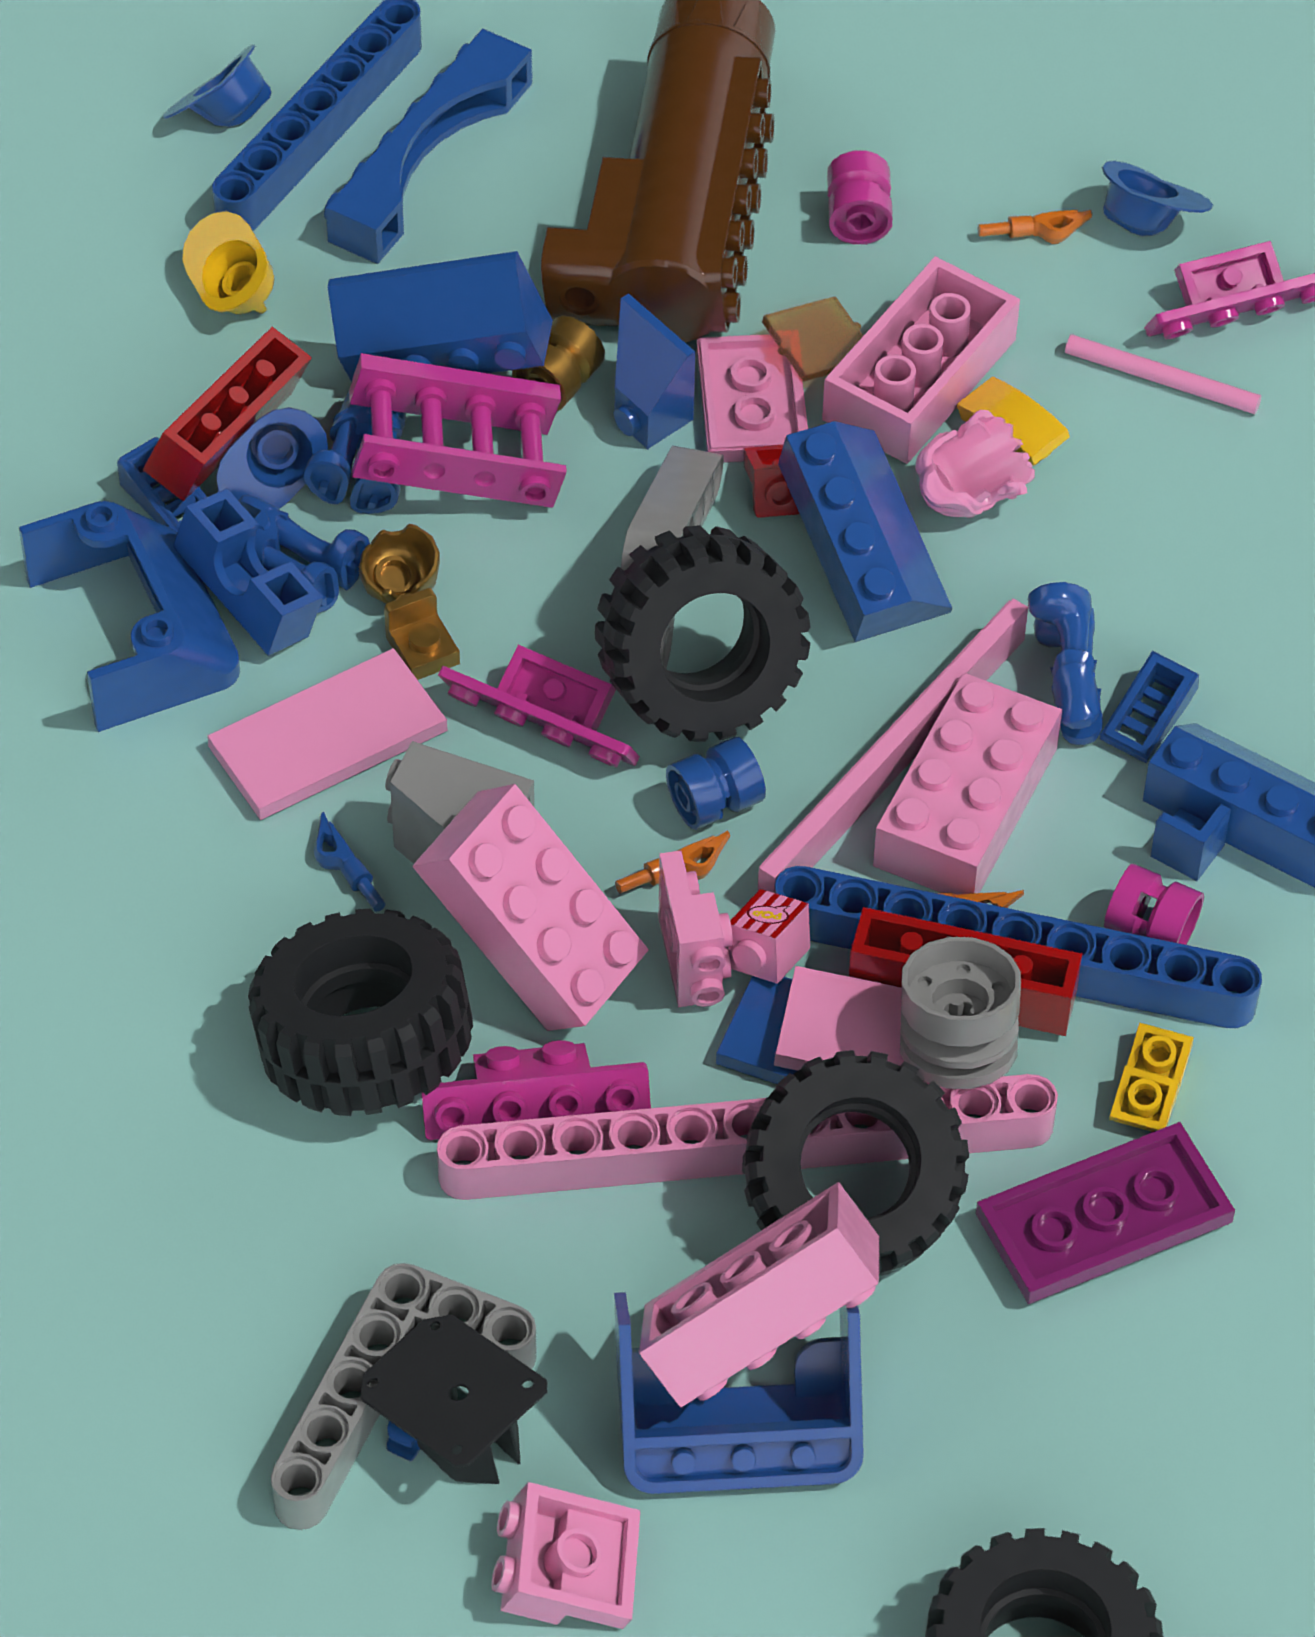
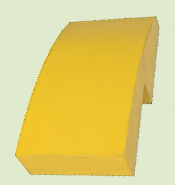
M994 376L957 403L961 419L965 422L976 411L982 409L990 411L995 417L1004 418L1005 423L1012 424L1013 437L1021 439L1023 443L1015 452H1027L1030 457L1027 461L1031 462L1033 466L1048 457L1053 450L1070 438L1068 429L1044 407L1020 390Z
M1139 1022L1109 1120L1150 1132L1167 1127L1184 1077L1194 1037Z

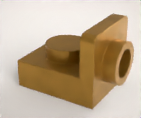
M427 588L413 594L402 595L384 606L386 639L417 680L438 673L442 666L451 668L460 664V651L437 614V597L432 588Z

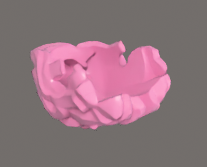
M981 409L976 411L967 422L962 424L957 432L954 429L950 432L939 433L920 451L915 466L920 478V491L927 506L945 516L973 518L984 511L990 510L1000 500L1006 498L1013 500L1018 495L1027 494L1026 484L1032 482L1035 478V469L1032 468L1031 462L1027 461L1030 458L1027 452H1015L1023 443L1021 439L1013 437V425L1005 423L1004 418L995 417L990 411Z

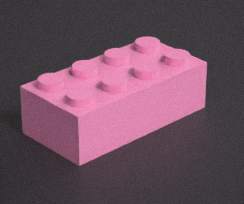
M935 256L825 378L822 420L827 423L836 421L874 430L883 451L908 464L957 408V403L973 390L1016 340L1020 299Z
M963 672L876 827L873 867L940 893H980L1057 750L1062 709Z
M516 784L478 791L412 865L414 870L547 1031L586 1026L649 950Z
M837 1182L646 1303L639 1354L680 1408L695 1398H698L700 1401L707 1400L726 1385L729 1377L743 1368L747 1367L748 1370H754L765 1364L776 1353L777 1347L796 1336L797 1339H804L812 1335L824 1324L826 1317L844 1305L847 1308H853L867 1300L875 1291L876 1285L879 1284V1235L842 1185Z

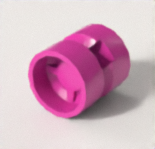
M850 151L832 160L827 168L829 228L833 235L841 241L850 244H869L880 240L888 234L892 228L893 221L892 198L890 197V167L886 160L878 154L869 151Z
M1132 863L1124 871L1113 892L1106 911L1104 928L1187 945L1203 907L1204 893L1179 882H1173L1169 886H1164L1160 874ZM1152 897L1157 901L1149 920L1146 921L1142 918Z

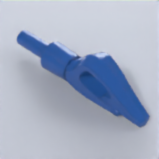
M322 812L314 848L316 860L324 869L340 870L353 891H360L375 912L381 911L386 903L371 884L373 880L372 874L355 857L343 837L331 821L328 822L325 813ZM326 842L328 846L334 847L335 851L324 852L323 843Z

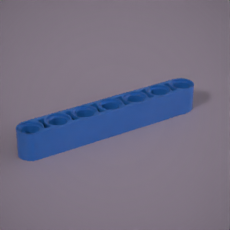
M384 0L216 177L212 185L214 213L228 211L240 215L253 231L267 218L419 54L422 48L420 6L415 0Z

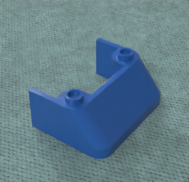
M109 501L94 502L19 527L26 579L30 588L129 556L156 611L155 614L140 619L132 628L131 644L136 656L87 672L94 724L98 732L225 690L237 681L240 675L237 648L204 582L173 547L177 536L175 530Z
M626 1292L614 1293L617 1381L625 1475L636 1489L645 1493L659 1494L839 1484L851 1479L859 1471L864 1454L860 1311L858 1306L847 1308L844 1305L839 1308L840 1337L814 1339L806 1343L799 1350L794 1361V1384L722 1388L717 1394L707 1400L700 1401L698 1398H695L680 1408L639 1354V1348H632L631 1323Z

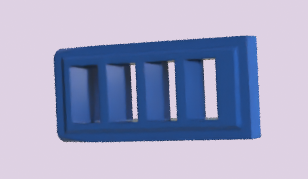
M154 437L118 459L119 484L156 522L178 533L182 520L178 521L175 517L184 513L186 506L207 496L198 487L184 502L178 498L167 505L164 504L176 497V495L163 485L153 489L152 487L159 482L143 470L159 440L158 437Z
M1152 650L1101 732L1100 740L1147 764L1198 690L1199 674ZM1156 682L1175 693L1170 697L1151 686ZM1145 696L1166 707L1163 713L1141 702L1143 697ZM1133 711H1136L1155 721L1156 724L1152 728L1130 717ZM1124 725L1147 737L1143 745L1118 733Z

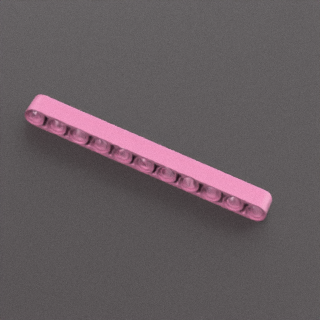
M1034 1074L1002 1076L991 1084L973 1089H947L940 1087L945 1092L941 1099L948 1109L956 1108L962 1121L958 1129L961 1139L968 1141L969 1154L1033 1148L1044 1144L1053 1133L1058 1093L1055 1086L1045 1077ZM766 1098L453 1127L444 1132L438 1140V1181L441 1189L448 1196L455 1199L470 1200L741 1175L742 1158L746 1150L747 1140L740 1136L748 1135L752 1122ZM1024 1109H1032V1110H1035V1111H1037V1112H1036V1113H1029V1112H1026V1111H1023V1110H1024ZM845 1112L825 1119L808 1135L802 1149L801 1169L908 1159V1155L899 1137L885 1123L867 1114ZM968 1114H975V1115H979V1116H981V1117H980V1118H971V1117L966 1116V1115H968ZM853 1125H866L868 1128H857ZM696 1140L700 1143L687 1144L683 1141ZM630 1145H639V1146H642L643 1148H640V1149H629V1148H627V1146H630ZM574 1150L585 1151L586 1153L578 1155L571 1154L569 1152ZM522 1155L527 1156L529 1158L518 1160L513 1159L512 1157ZM462 1160L472 1162L467 1165L455 1164V1162Z

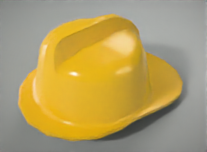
M228 211L212 213L201 219L188 234L183 246L182 260L186 273L202 301L210 310L221 313L245 314L253 310L261 314L266 312L267 308L264 302L273 289L275 278L273 268L267 259L266 253L250 225L240 215Z

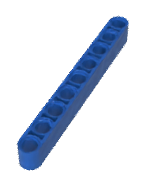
M807 866L786 868L778 875L775 881L776 894L809 903L810 941L851 949L862 909L865 907L1082 953L1076 997L1224 1028L1246 1026L1253 1020L1256 1013L1262 984V973L1254 962L1242 956Z

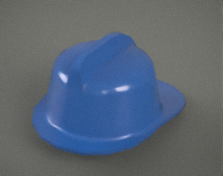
M251 44L244 49L218 75L183 97L170 107L162 117L168 119L190 108L218 126L230 127L242 124L248 120L270 98L272 93L270 86L263 79V76L249 57L255 45Z
M1108 161L1102 166L1104 175L1110 181L1103 207L1104 214L1108 219L1131 233L1140 236L1155 235L1166 230L1180 211L1202 213L1210 211L1213 207L1210 199L1202 194L1164 181L1140 167L1119 161Z
M290 407L272 410L256 420L228 448L221 458L216 475L218 492L228 488L237 500L243 495H250L276 507H283L306 485L304 470L309 458L317 451L328 450L326 432L319 421L306 411Z

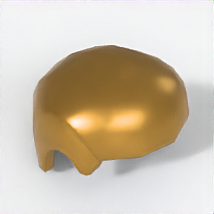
M407 524L404 529L394 532L381 530L373 538L371 544L367 545L361 553L359 576L367 593L387 604L405 594H413L427 588L433 589L438 576L440 552L433 536L417 525Z

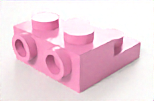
M682 850L660 853L658 919L678 1007L692 1005L707 1007L715 1005L722 1001L725 995L723 979L731 978V962L727 947L733 945L729 915L728 913L719 914L714 892L700 894L697 874L695 871L686 872Z
M528 1482L512 1501L504 1503L498 1518L497 1535L507 1538L506 1556L501 1555L492 1576V1590L502 1593L501 1611L558 1625L567 1615L624 1629L632 1620L640 1510Z

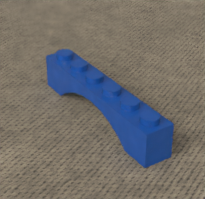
M483 28L469 44L465 43L458 51L456 59L444 73L440 72L435 76L430 89L419 102H413L409 106L404 119L392 132H387L382 137L377 150L366 162L358 164L352 174V178L342 190L330 196L324 209V218L327 220L328 242L379 264L404 234L403 196L410 177L420 162L440 142L460 129L510 111L532 85V49Z

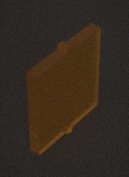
M836 296L766 314L762 319L763 325L779 346L778 353L786 356L803 382L829 375L864 336L860 331L861 324L851 319Z

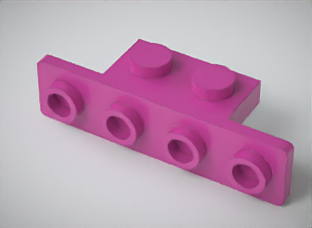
M1271 241L1181 263L1174 269L1186 306L1156 314L1144 328L1147 337L1163 333L1165 339H1173L1191 332L1193 325L1209 321L1211 327L1223 326L1236 321L1239 318V313L1255 309L1256 315L1260 316L1280 310L1285 306V301L1301 298L1303 304L1315 302V273L1284 281Z
M521 645L517 646L498 688H494L445 666H442L438 673V676L450 686L447 694L473 707L477 706L479 700L496 706L497 708L494 712L496 716L519 727H523L526 720L544 727L541 734L560 745L570 747L573 740L589 746L591 749L588 755L604 764L617 768L620 761H624L636 766L640 758L631 746L597 732L616 691L612 684Z
M565 1040L552 1041L540 1048L518 1050L511 1046H499L488 1050L486 1053L473 1054L475 1079L442 1082L439 1087L427 1095L421 1092L425 1136L428 1140L440 1139L444 1132L461 1125L651 1108L649 1071L646 1063L637 1062L590 1067L585 1043L574 1044Z

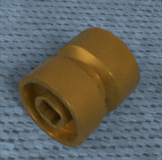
M560 316L552 322L544 366L512 370V378L560 385L561 401L557 409L558 411L564 408L580 389L581 384L585 383L605 360V349L596 333L584 322L574 317Z

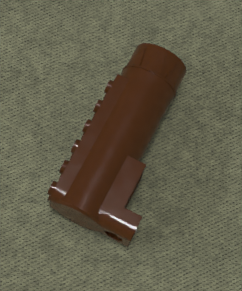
M666 0L660 11L656 34L648 52L647 76L630 157L602 158L587 230L547 228L541 258V280L545 306L552 320L560 316H569L584 322L586 325L619 327L621 298L629 293L684 342L696 340L707 335L709 332L728 333L731 323L739 322L741 295L737 293V287L745 286L747 282L748 259L747 256H744V250L753 249L755 225L754 220H750L751 213L759 214L761 185L757 184L758 178H766L768 151L767 148H764V144L773 142L775 127L774 114L766 113V108L770 107L771 102L770 59L775 38V23L770 11L760 0Z

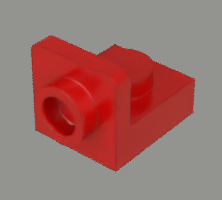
M783 445L744 448V468L753 485V511L758 518L799 514L778 465Z

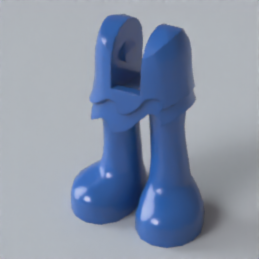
M349 391L340 411L333 419V425L329 432L331 440L334 441L331 450L317 451L309 458L304 470V481L309 489L321 500L329 504H339L343 501L350 482L351 468L356 450L359 449L364 434L372 435L371 407L350 404ZM392 411L393 439L401 438L407 413ZM357 478L350 496L351 509L357 513L364 514L382 513L392 509L398 502L401 486Z
M243 495L238 500L259 524L254 543L257 556L263 567L269 571L292 561L323 596L318 613L327 611L334 606L338 599L339 586L348 590L358 580L361 553L370 544L369 538L357 530L345 529L334 538L332 543H329L300 527L289 518L288 513L281 511L279 507L250 495ZM280 545L294 552L310 564L306 566L281 552Z
M1067 582L1041 585L1028 594L1027 600L1029 612L1036 618L1033 626L1038 642L1046 647H1061L1062 649L1055 659L1054 667H1050L1053 677L1052 693L1055 707L1062 709L1060 729L1063 737L1069 743L1075 745L1090 744L1098 738L1103 727V716L1100 706L1101 688H1097L1095 680L1097 660H1094L1092 656L1095 617L1091 594L1087 589Z

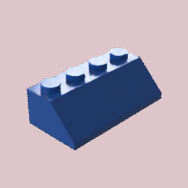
M518 251L329 279L327 287L337 356L351 382L361 354L487 374L544 366L553 320Z
M833 421L786 435L778 465L854 641L865 640L951 613L952 606L875 431Z
M1196 723L1175 726L1148 763L1143 802L1171 816H1174L1179 808L1206 822L1219 805L1223 804L1231 809L1225 843L1315 888V782Z

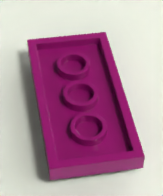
M1178 1122L977 1201L975 1214L1028 1304H1031L1233 1223L1235 1209L1182 1123Z

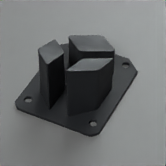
M452 1314L423 1319L363 1374L361 1401L416 1439L418 1447L451 1479L458 1482L499 1484L491 1445L495 1442L517 1464H520L517 1420L547 1393V1379ZM433 1324L441 1325L437 1330L430 1329ZM375 1380L378 1382L375 1387L367 1386L370 1381ZM526 1381L533 1382V1385L531 1387H523V1384ZM457 1387L467 1388L469 1390L468 1395L458 1401Z

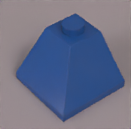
M628 293L621 298L614 419L619 429L625 435L633 436L646 449H649L694 420L695 351Z

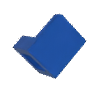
M1220 804L1207 822L1179 808L1174 816L1163 812L1156 820L1150 857L1198 881L1225 846L1231 809Z

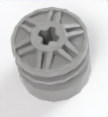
M947 937L928 942L910 955L902 968L900 1055L904 1061L919 1069L916 1074L918 1077L928 1083L934 1080L938 1086L947 1089H973L991 1084L1009 1072L1017 1058L1018 1016L1020 1013L1021 971L1012 956L993 943L973 937Z

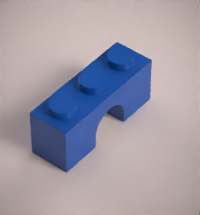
M226 488L186 506L173 547L269 656L309 637L323 596L292 561L269 571L263 567L257 556L254 543L259 524Z

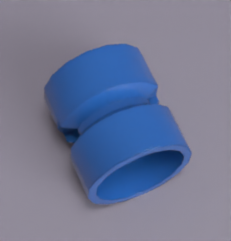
M733 737L710 747L706 751V758L699 754H693L668 765L666 768V780L672 801L684 822L694 830L722 819L724 808L737 813L762 802L766 797V787L760 766L747 743L740 737Z

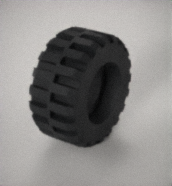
M701 525L685 526L683 528V536L678 538L670 530L655 536L656 546L646 550L640 545L629 554L634 560L625 571L617 567L609 578V581L614 585L611 595L607 593L601 595L597 610L605 618V621H598L595 624V641L602 648L597 654L602 669L610 677V683L632 710L648 725L654 724L663 734L676 738L682 732L689 741L705 742L708 740L709 733L712 732L719 740L735 737L737 735L736 728L744 724L749 730H752L764 722L760 715L772 707L777 712L787 701L782 695L788 685L793 688L797 687L803 674L797 667L798 660L805 661L808 659L810 642L802 633L808 632L811 628L809 613L801 606L804 598L797 585L787 576L788 573L757 543L746 536L738 538L730 529L717 526L711 529L709 534ZM726 593L740 598L744 610L742 630L734 647L721 661L707 669L692 673L672 672L664 668L661 663L660 653L662 638L669 622L682 607L699 597L709 594Z
M371 908L355 909V914L341 916L340 912L325 916V921L313 925L309 922L297 928L294 937L290 939L283 937L274 945L271 950L272 957L265 955L255 971V976L249 987V1011L265 1073L269 1080L278 1086L281 1093L296 1103L301 1100L302 1105L308 1109L321 1113L324 1108H328L335 1115L351 1116L352 1111L365 1110L366 1115L383 1113L382 1108L396 1104L400 1108L413 1103L415 1095L421 1092L427 1095L439 1087L442 1076L450 1077L460 1064L461 1057L467 1052L472 1039L473 1018L458 951L452 947L451 940L435 927L432 928L431 924L414 915L410 919H406L405 915L400 911L386 909L384 914L374 913ZM380 1007L362 1014L342 1016L362 1008Z
M854 1050L839 1051L832 1058L822 1060L819 1056L804 1063L800 1070L785 1076L776 1085L769 1097L765 1099L752 1122L746 1138L747 1145L742 1158V1174H745L747 1185L744 1192L748 1207L753 1206L759 1218L756 1224L760 1230L765 1229L813 1198L807 1190L802 1177L801 1154L808 1135L819 1123L833 1115L845 1112L863 1113L882 1121L899 1137L906 1149L909 1160L908 1180L901 1197L885 1212L866 1218L879 1235V1276L890 1274L894 1269L902 1265L907 1266L919 1258L941 1237L945 1229L952 1223L960 1208L958 1204L961 1196L966 1192L969 1174L965 1173V1161L969 1158L968 1141L961 1139L958 1128L962 1121L956 1108L948 1109L941 1099L945 1092L934 1080L928 1085L916 1075L919 1071L917 1067L906 1061L901 1066L887 1061L888 1054L871 1051L868 1056H855Z
M1044 1528L1025 1529L1023 1538L1013 1539L1011 1532H1006L991 1537L990 1547L987 1551L981 1545H975L961 1555L960 1568L955 1566L947 1570L940 1580L938 1595L932 1597L925 1637H988L1002 1625L1028 1617L1048 1618L1062 1622L1075 1629L1083 1637H1163L1162 1621L1154 1617L1157 1604L1150 1590L1146 1587L1137 1589L1139 1574L1128 1562L1122 1561L1119 1565H1116L1111 1561L1113 1550L1097 1541L1094 1542L1092 1547L1079 1543L1080 1534L1062 1530L1061 1538L1045 1536Z

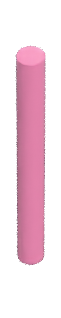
M1073 334L1070 335L1066 344V354L1251 414H1256L1262 396Z

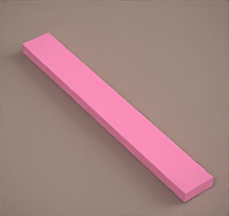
M1014 598L1011 601L1009 600L759 866L758 891L763 889L775 893V881L778 875L786 868L793 866L813 868L917 756L962 673L964 672L987 681L1025 640L1028 607Z

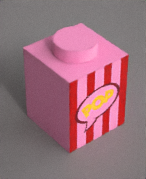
M760 889L730 920L733 945L728 947L732 970L778 984L810 949L809 903Z

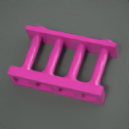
M368 354L360 355L349 389V400L352 405L371 407L372 435H363L352 468V478L543 507H554L567 470L566 465L543 461L542 434L548 435L560 404V385ZM392 411L421 415L423 443L393 439ZM442 419L471 423L473 451L443 446ZM492 426L521 431L523 458L494 454Z

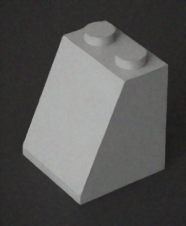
M412 741L403 759H395L391 764L385 783L386 790L391 791V804L388 810L387 821L393 824L394 847L414 864L478 791L516 784L534 806V780Z

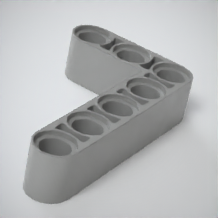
M672 446L627 530L621 560V568L624 571L634 561L629 554L640 545L646 550L656 546L655 536L670 530L678 538L683 536V528L685 526H703L720 488L724 464L723 454L679 446ZM675 615L669 622L661 642V663L665 669L667 668L671 651Z
M393 1264L384 1269L378 1276L273 1468L271 1482L275 1514L280 1522L289 1528L303 1530L319 1524L326 1516L380 1415L362 1402L361 1396L349 1399L341 1395L351 1391L361 1392L363 1374L423 1319L452 1314L457 1318L465 1319L466 1322L464 1323L533 1369L537 1358L536 1325L530 1312L519 1305L412 1264ZM399 1298L413 1299V1301L406 1304L393 1302ZM433 1324L430 1329L437 1330L441 1325ZM506 1339L520 1341V1343L511 1346L502 1345L499 1342ZM376 1344L388 1346V1348L380 1351L367 1349ZM375 1380L370 1381L367 1386L375 1387L378 1382ZM323 1439L337 1441L336 1444L328 1447L315 1445L316 1442ZM304 1487L311 1489V1492L302 1496L288 1494L294 1488Z

